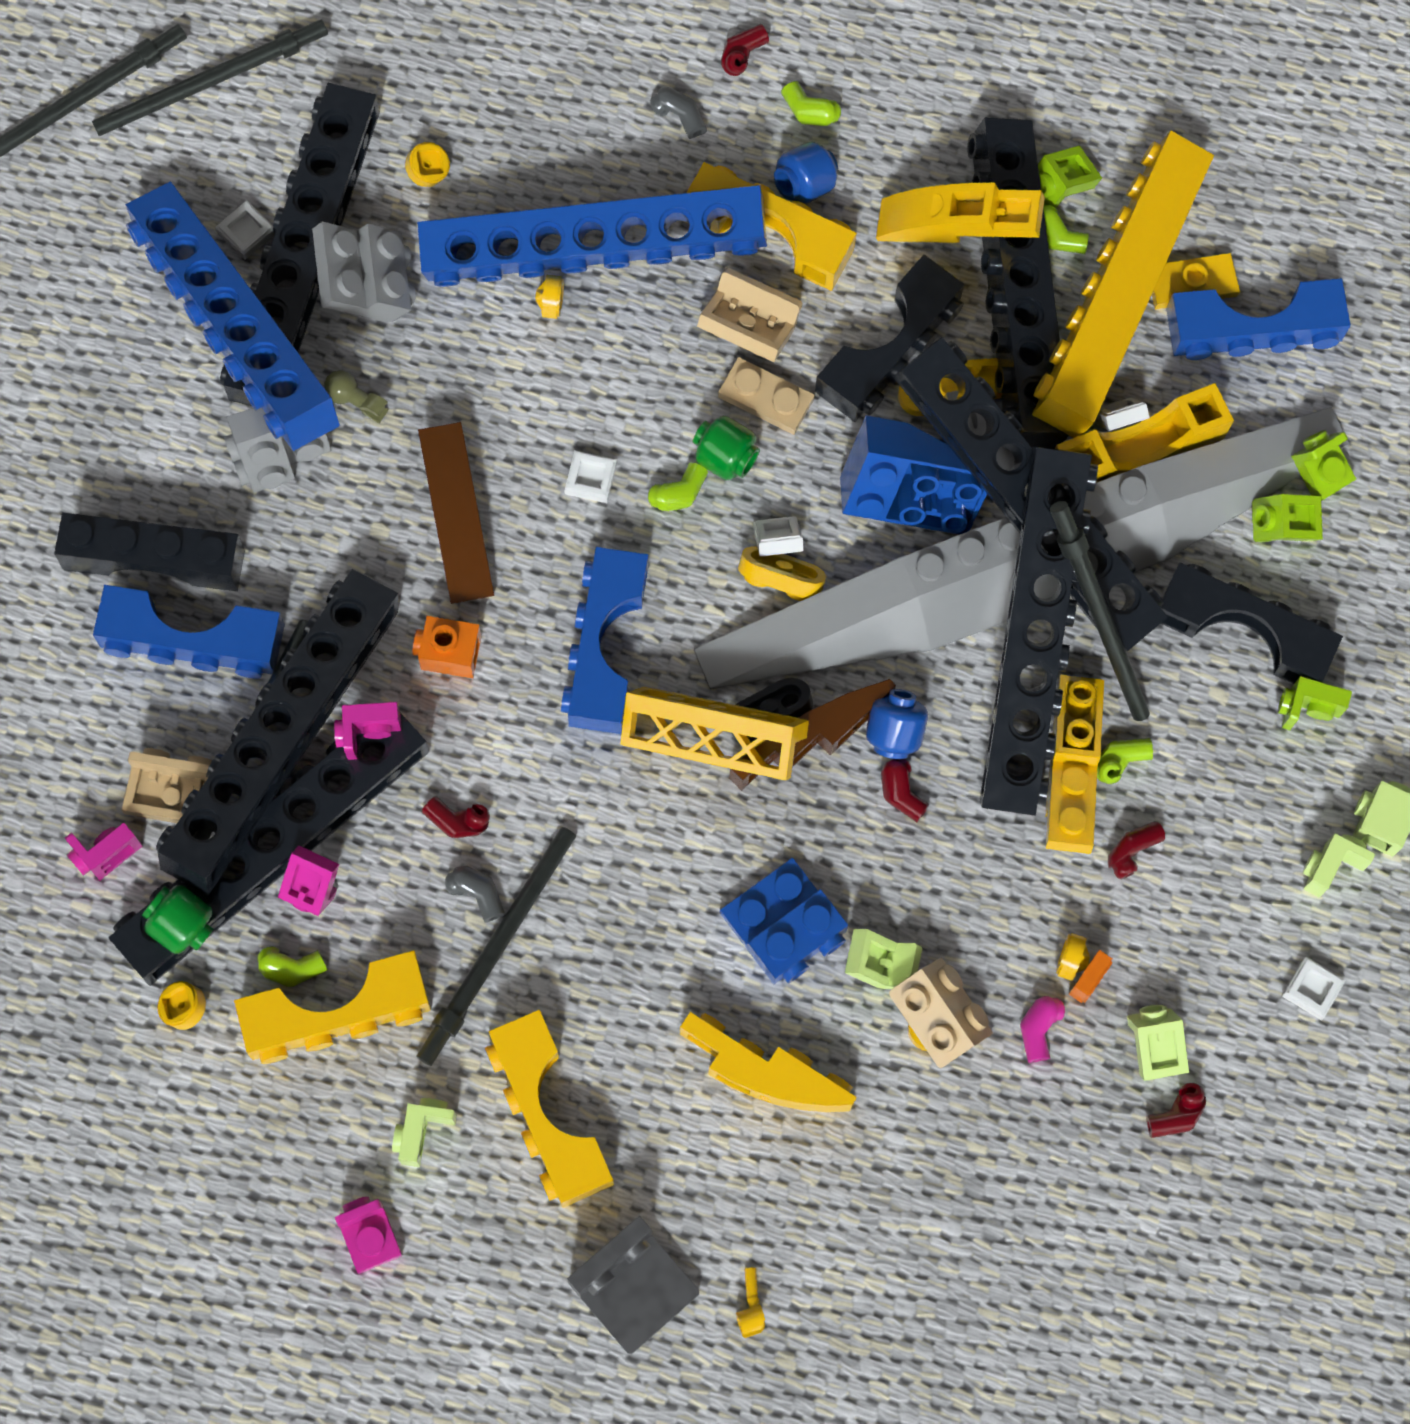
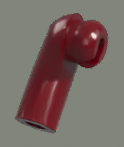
M761 23L726 40L721 57V65L727 74L731 76L742 74L748 67L750 51L769 43L768 33Z
M905 758L891 759L884 764L881 771L883 797L887 803L918 823L930 804L910 791L909 773L912 771L910 762Z
M437 796L431 798L421 811L422 814L451 838L478 836L488 828V821L490 819L489 810L481 804H473L472 808H467L466 810L453 811Z
M1154 821L1124 834L1108 855L1107 860L1108 868H1113L1116 878L1122 880L1133 875L1137 871L1138 865L1132 857L1139 851L1165 840V831L1162 825Z
M1186 1083L1180 1087L1179 1094L1169 1112L1147 1115L1146 1122L1150 1138L1184 1133L1194 1129L1206 1106L1203 1088L1197 1083Z

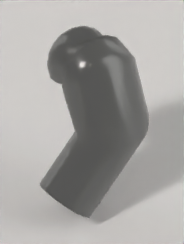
M671 87L660 88L658 94L651 97L650 105L656 114L666 116L671 111L679 116L689 139L707 132L706 125L692 98Z
M469 866L456 867L453 872L446 876L445 886L450 894L463 895L465 893L476 898L484 922L487 923L505 916L497 889L491 877Z

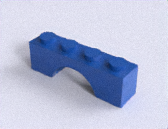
M1342 278L1300 282L1290 305L1283 311L1268 317H1250L1234 311L1225 304L1215 289L1173 293L1166 308L1173 356L1186 355V358L1192 361L1206 359L1212 353L1228 352L1230 356L1241 357L1251 354L1254 349L1271 348V351L1274 353H1285L1295 349L1297 345L1313 344L1315 349H1328L1342 342L1351 326Z
M596 547L594 561H585L582 587H589L587 603H578L575 628L582 629L580 645H571L568 670L575 671L573 687H564L561 712L568 713L569 727L616 734L622 733L626 692H629L628 680L618 675L608 666L602 656L600 644L606 629L614 620L628 612L642 609L648 574V554Z
M104 585L93 636L98 645L104 648L103 651L114 657L129 658L131 652L146 654L148 655V660L158 664L172 665L175 659L192 662V667L202 671L216 672L218 671V666L236 669L235 673L240 676L259 679L262 677V673L272 674L277 665L285 624L280 612L236 605L229 616L219 625L202 632H182L169 627L158 618L155 604L148 591Z

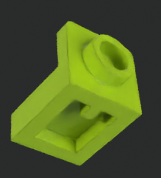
M1080 145L1044 155L1038 163L1041 191L1045 197L1044 205H1051L1055 208L1067 196L1094 189L1102 179V176Z
M1326 430L1319 431L1303 440L1302 443L1305 448L1291 456L1311 496H1321V501L1356 480L1339 446L1348 440L1344 431L1329 435Z
M1279 494L1254 499L1252 501L1254 541L1323 540L1321 496Z
M1300 676L1292 688H1284L1281 695L1278 713L1285 715L1282 728L1292 729L1299 719L1301 708L1307 709L1306 714L1315 719L1329 721L1333 717L1340 718L1349 707L1352 691Z

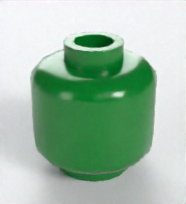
M720 416L712 423L704 421L693 438V443L697 445L695 453L696 462L724 480H732L737 476L745 477L760 453V448L756 446V434L728 416Z
M176 885L171 890L164 886L142 914L147 919L144 926L145 932L174 954L184 952L189 945L197 951L214 930L213 927L207 924L212 916V907L184 885Z

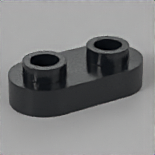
M785 678L735 705L798 718L813 709V698L806 682L798 678ZM731 733L732 736H733V738H734L736 741H738V740L736 739V737L734 736V734ZM747 736L751 743L757 739Z

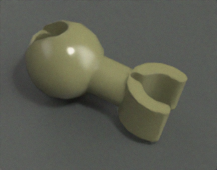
M333 371L326 377L324 382L325 390L332 398L333 403H351L358 407L365 416L380 424L389 410L385 407L388 401L377 394H368L359 389L356 379L347 371Z

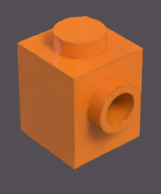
M426 616L424 630H416L412 654L418 656L421 670L474 678L482 638L480 625Z

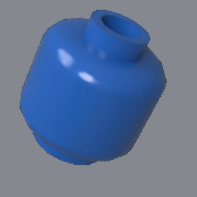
M815 142L803 143L783 153L777 160L774 172L776 188L788 200L799 201L804 204L810 203L829 193L835 187L838 163L833 153L822 145Z
M893 689L886 697L874 701L866 727L867 740L874 746V751L883 757L891 759L907 758L910 753L918 751L923 744L928 711L923 704L916 700L914 693L902 689Z

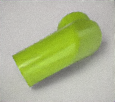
M1044 205L1048 248L1086 254L1089 233L1067 230L1057 209L1051 205Z
M690 462L680 481L664 483L663 485L655 484L650 488L648 492L650 505L661 511H673L690 507L694 503L708 475V470L697 463Z
M1151 738L1118 740L1108 743L1102 751L1098 763V780L1106 784L1117 783L1129 762L1152 760L1153 745Z
M269 946L262 949L257 957L258 969L266 979L286 987H294L328 971L319 950L295 960L279 953L278 948Z

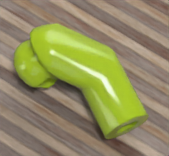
M798 81L787 84L781 90L782 96L801 124L828 126L831 123L837 122L841 116V107L836 101L826 98L808 97Z

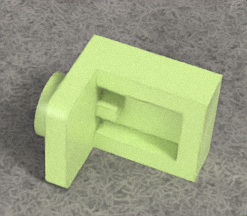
M1335 833L1326 842L1322 852L1314 850L1310 855L1302 874L1309 877L1304 890L1320 898L1329 889L1342 861L1364 871L1372 863L1375 854L1367 850V845L1360 839L1347 834L1339 836Z
M854 929L844 973L877 988L893 989L918 971L922 947L916 943H896L869 929Z
M421 1098L419 1105L408 1103L404 1125L396 1124L392 1144V1152L399 1153L398 1160L402 1165L420 1167L428 1122L456 1124L457 1115L454 1110L447 1109L448 1102Z

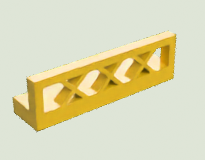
M644 686L626 692L620 745L788 780L791 778L795 743L807 738L809 720ZM637 713L650 715L660 732L651 739L635 736ZM665 719L674 721L668 725ZM682 722L691 724L701 738V741L691 748L682 746L672 731ZM705 727L715 730L709 734ZM723 731L733 733L743 747L733 757L724 755L713 740ZM747 736L757 739L751 743ZM665 737L668 743L661 742L659 740ZM765 740L782 743L779 767L765 764L755 747ZM706 745L710 752L699 749ZM747 754L751 761L741 758Z

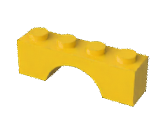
M703 162L687 193L760 185L764 201L765 224L767 227L780 233L789 243L794 255V274L830 291L834 289L854 251L856 232L852 231L846 223L838 219L828 220L813 213L812 209L802 202H790L775 195L769 187L763 184H751L738 178L727 167L720 165L714 167ZM718 217L711 223L710 230L718 234L725 233L731 228L733 221L728 217Z
M1216 383L1175 398L1168 406L1149 419L1113 432H1100L1095 429L1057 444L1055 449L1092 455L1091 464L1098 465L1096 483L1142 465L1221 441L1228 433L1234 419Z
M414 950L369 962L367 978L358 995L345 1006L332 1011L314 1012L303 1009L292 1003L280 988L234 1000L246 1052L252 1060L260 1058L261 1064H270L284 1060L288 1057V1050L305 1046L308 1052L325 1049L333 1045L332 1038L350 1033L352 1039L368 1037L378 1032V1025L395 1021L398 1027L411 1025L423 1020L422 1013L431 1011L419 962Z
M540 1009L488 1031L492 1044L484 1048L494 1072L504 1070L510 1087L503 1089V1093L512 1114L515 1115L522 1112L529 1128L520 1133L530 1157L533 1158L540 1155L547 1172L540 1174L539 1178L549 1201L558 1198L562 1208L614 1186L613 1178L595 1137H577L560 1131L551 1124L541 1109V1085L548 1070L559 1059V1055Z

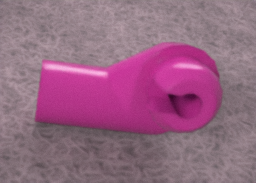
M1040 997L1035 1000L1021 1020L1020 1028L1028 1063L1050 1059L1045 1033L1053 1023L1057 1022V1020H1062L1065 1015L1064 1003L1058 998Z

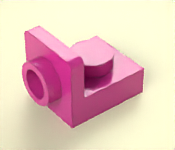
M397 702L342 705V720H335L334 722L336 747H344L347 759L354 760L357 759L356 734H363L368 739H383L390 737L391 732L401 731V713Z
M122 823L117 828L110 827L103 831L95 839L94 847L89 851L83 847L72 832L65 837V840L73 848V850L66 854L83 876L91 870L99 881L143 847L125 823Z
M298 846L291 853L278 898L291 903L300 911L310 912L319 916L336 895L337 888L333 887L340 864Z
M365 1196L342 1206L344 1213L336 1216L335 1220L341 1229L358 1274L402 1257L384 1206L379 1199L371 1202L369 1196Z

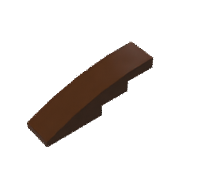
M457 422L418 429L450 602L454 604L494 596L462 424Z
M888 679L844 694L798 717L809 720L807 738L795 743L792 767L817 744L831 756L868 721L874 701L889 695L890 691L896 688V684ZM765 740L755 747L765 764L770 765L774 761L779 766L782 743ZM747 754L743 758H741L751 761ZM730 769L729 779L742 791L758 774Z

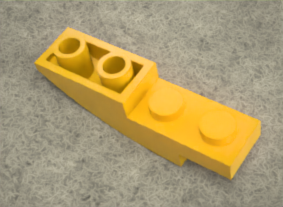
M959 183L912 189L882 198L876 239L889 242L960 243L961 236L1039 238L1045 197L1041 190H999L995 183Z
M1060 675L1057 689L1063 690L1060 714L1059 716H1054L1052 733L1056 734L1053 759L1050 761L1049 786L1045 817H1047L1046 849L1091 854L1094 846L1097 768L1101 757L1104 680Z
M690 1012L680 1026L681 1036L715 1057L709 1067L708 1075L753 1098L778 1106L817 1112L850 1111L857 1099L856 1096L850 1093L853 1087L848 1082L833 1073H829L825 1077L812 1069L811 1066L814 1062L797 1049L790 1047L788 1052L778 1047L768 1062L762 1058L764 1051L745 1038H741L739 1042L733 1040L723 1033L726 1027L706 1013H702L699 1018Z

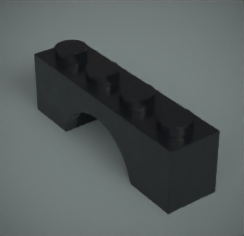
M923 254L897 284L894 301L902 314L904 327L898 336L888 344L875 349L861 350L843 346L817 376L815 393L854 422L863 413L870 416L883 401L884 394L881 392L890 381L895 385L898 384L893 376L909 363L908 361L916 351L922 353L933 344L938 335L935 329L943 320L950 324L959 314L964 305L961 301L964 283Z
M62 512L54 551L55 557L65 571L109 576L111 573L120 570H144L169 575L196 587L237 592L245 553L239 534L64 512Z
M1179 562L1162 597L1164 605L1161 609L1168 618L1161 624L1191 638L1204 628L1223 622L1241 624L1255 631L1262 637L1270 649L1273 659V675L1292 684H1295L1300 676L1323 683L1343 638L1342 635L1334 632L1332 626L1326 622L1317 619L1307 620L1294 614L1293 610L1286 604L1278 601L1267 602L1252 595V591L1246 586L1235 582L1227 584L1212 577L1210 571L1196 564L1185 565Z

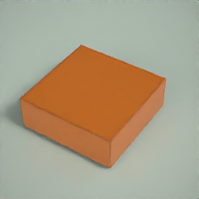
M1098 950L1069 995L1080 1003H1085L1113 962L1111 960L1113 958Z

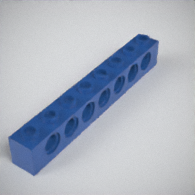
M170 181L125 204L131 222L127 223L126 227L137 247L145 245L147 248L145 250L146 257L157 274L161 271L166 274L164 281L175 300L184 299L185 303H183V306L192 324L195 327L202 324L205 328L203 335L215 355L220 352L223 353L225 356L223 363L233 381L242 380L244 382L243 390L254 410L260 408L266 413L263 415L265 423L274 438L283 437L290 448L295 451L339 427L340 424L330 395Z
M760 185L417 222L421 273L428 281H434V285L439 287L455 286L460 284V279L476 277L478 282H495L501 280L503 274L519 273V277L535 278L543 276L545 274L544 270L560 268L563 273H580L586 271L588 265L604 264V268L620 269L628 267L630 265L629 261L645 259L648 264H666L672 261V257L689 255V258L692 260H706L715 257V252L732 250L733 255L744 256L757 253L759 247H767L764 201ZM718 217H728L733 221L731 228L725 233L718 234L710 230L711 223ZM684 221L690 225L688 232L683 237L672 238L667 235L670 225L674 222ZM639 225L647 229L646 235L641 241L631 243L625 240V234L631 227ZM599 230L604 233L603 240L597 246L586 247L583 245V238L589 231ZM555 234L561 237V242L555 250L545 252L540 249L541 242L546 236ZM507 239L518 241L517 250L512 255L501 256L498 254L499 246L503 241ZM471 243L476 246L475 253L470 259L465 261L456 259L457 251L462 245Z

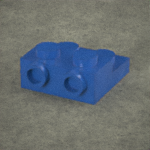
M793 858L720 910L721 916L774 985L783 978L788 984L799 978L809 969L806 961L818 952H821L826 957L845 943L846 940L842 935L847 932L849 926L823 891L816 889Z

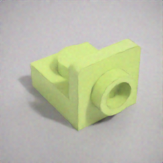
M1149 1005L1142 1007L1138 1014L1127 1016L1128 1026L1134 1031L1139 1074L1144 1081L1189 1073L1183 1020L1171 1008H1167L1164 1005Z

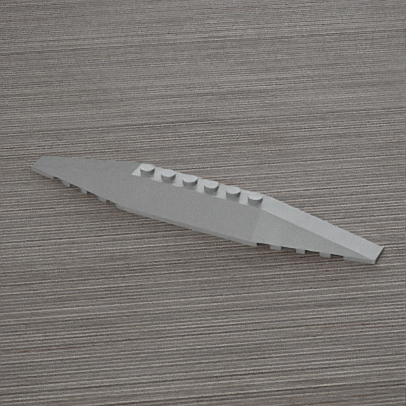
M1332 407L1142 465L1096 483L1094 492L1086 491L1084 509L1091 510V516H1094L1106 529L1108 536L1105 539L1115 552L1120 550L1125 553L1133 562L1136 568L1135 572L1175 557L1185 548L1205 538L1234 517H1238L1249 510L1254 499L1267 497L1285 487L1289 482L1300 476L1291 456L1305 448L1302 441L1322 430H1326L1329 435L1342 432L1343 429ZM1346 440L1339 446L1341 450H1343L1350 444L1348 440ZM1005 517L897 558L696 647L694 652L710 689L762 681L770 677L790 676L807 673L810 670L833 666L836 668L850 665V663L873 659L882 660L896 657V655L919 651L920 653L932 651L1005 623L1008 617L1020 533ZM1053 529L1054 534L1058 537V529ZM1087 551L1093 570L1096 572L1098 568L1097 558L1093 553ZM1042 575L1034 584L1035 595L1042 599L1052 597L1058 590V581L1053 575Z

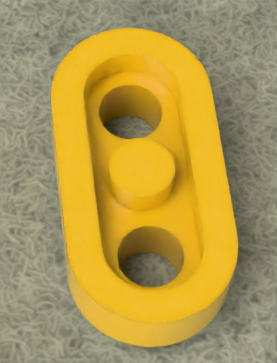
M757 546L745 548L742 551L738 565V571L749 584L757 587L768 586L786 592L789 597L798 601H803L821 593L826 581L825 572L818 566L785 554L760 556Z

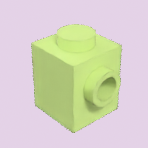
M1381 781L1372 792L1364 790L1353 813L1359 816L1360 819L1352 836L1360 839L1366 845L1393 857L1403 848L1410 832V788L1398 782L1390 781L1386 783Z

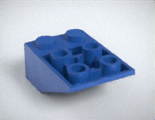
M865 415L840 476L842 514L958 535L971 530L987 495L986 491L946 443L909 423Z

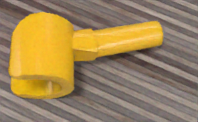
M754 1267L744 1269L746 1299L749 1308L735 1313L744 1338L761 1333L765 1327V1317L760 1305V1299L758 1298L757 1274Z

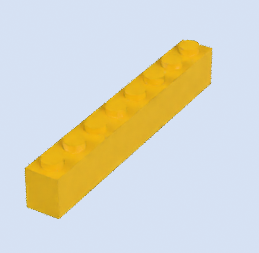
M1171 130L1160 144L1153 141L1148 147L1141 161V164L1146 166L1143 175L1140 173L1136 175L1126 193V196L1130 197L1131 201L1128 207L1124 205L1120 209L1112 223L1111 228L1116 230L1113 240L1110 238L1106 240L1096 258V261L1101 263V266L1097 273L1093 271L1081 290V295L1086 297L1082 306L1077 305L1067 320L1065 328L1070 330L1067 340L1061 339L1050 357L1049 362L1055 366L1051 374L1046 373L1036 387L1033 396L1039 400L1032 413L1033 416L1073 438L1083 435L1095 422L1213 160L1214 155Z

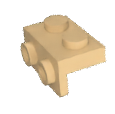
M726 268L721 275L717 291L700 314L697 327L775 362L794 332L802 308V302L740 272Z
M144 748L143 753L130 752L128 762L131 765V772L122 805L123 813L125 815L177 823L183 815L181 810L188 795L194 789L199 791L208 779L206 773L212 760L201 756H188L187 761L170 758L168 752L154 748Z
M942 957L921 968L889 992L890 997L939 1068H943L994 1034L988 1026L989 1020L984 1010L978 1004L971 1001L962 988L963 983L959 973L951 965L946 964Z

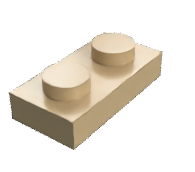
M740 357L737 358L718 392V398L793 435L798 430L815 397V394Z

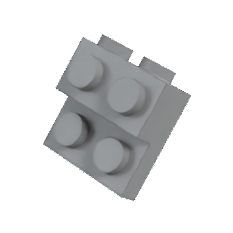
M321 222L312 228L321 308L383 322H393L411 311V307L416 299V290L413 285L408 284L406 268L411 260V251L408 246L403 245L402 232L368 223L358 230Z
M251 408L226 417L232 434L224 436L241 486L251 484L253 493L264 489L276 488L284 482L295 479L291 465L301 461H311L319 455L331 452L327 435L324 434L293 451L283 437L274 438L265 423L263 415L266 413L262 408L258 410Z

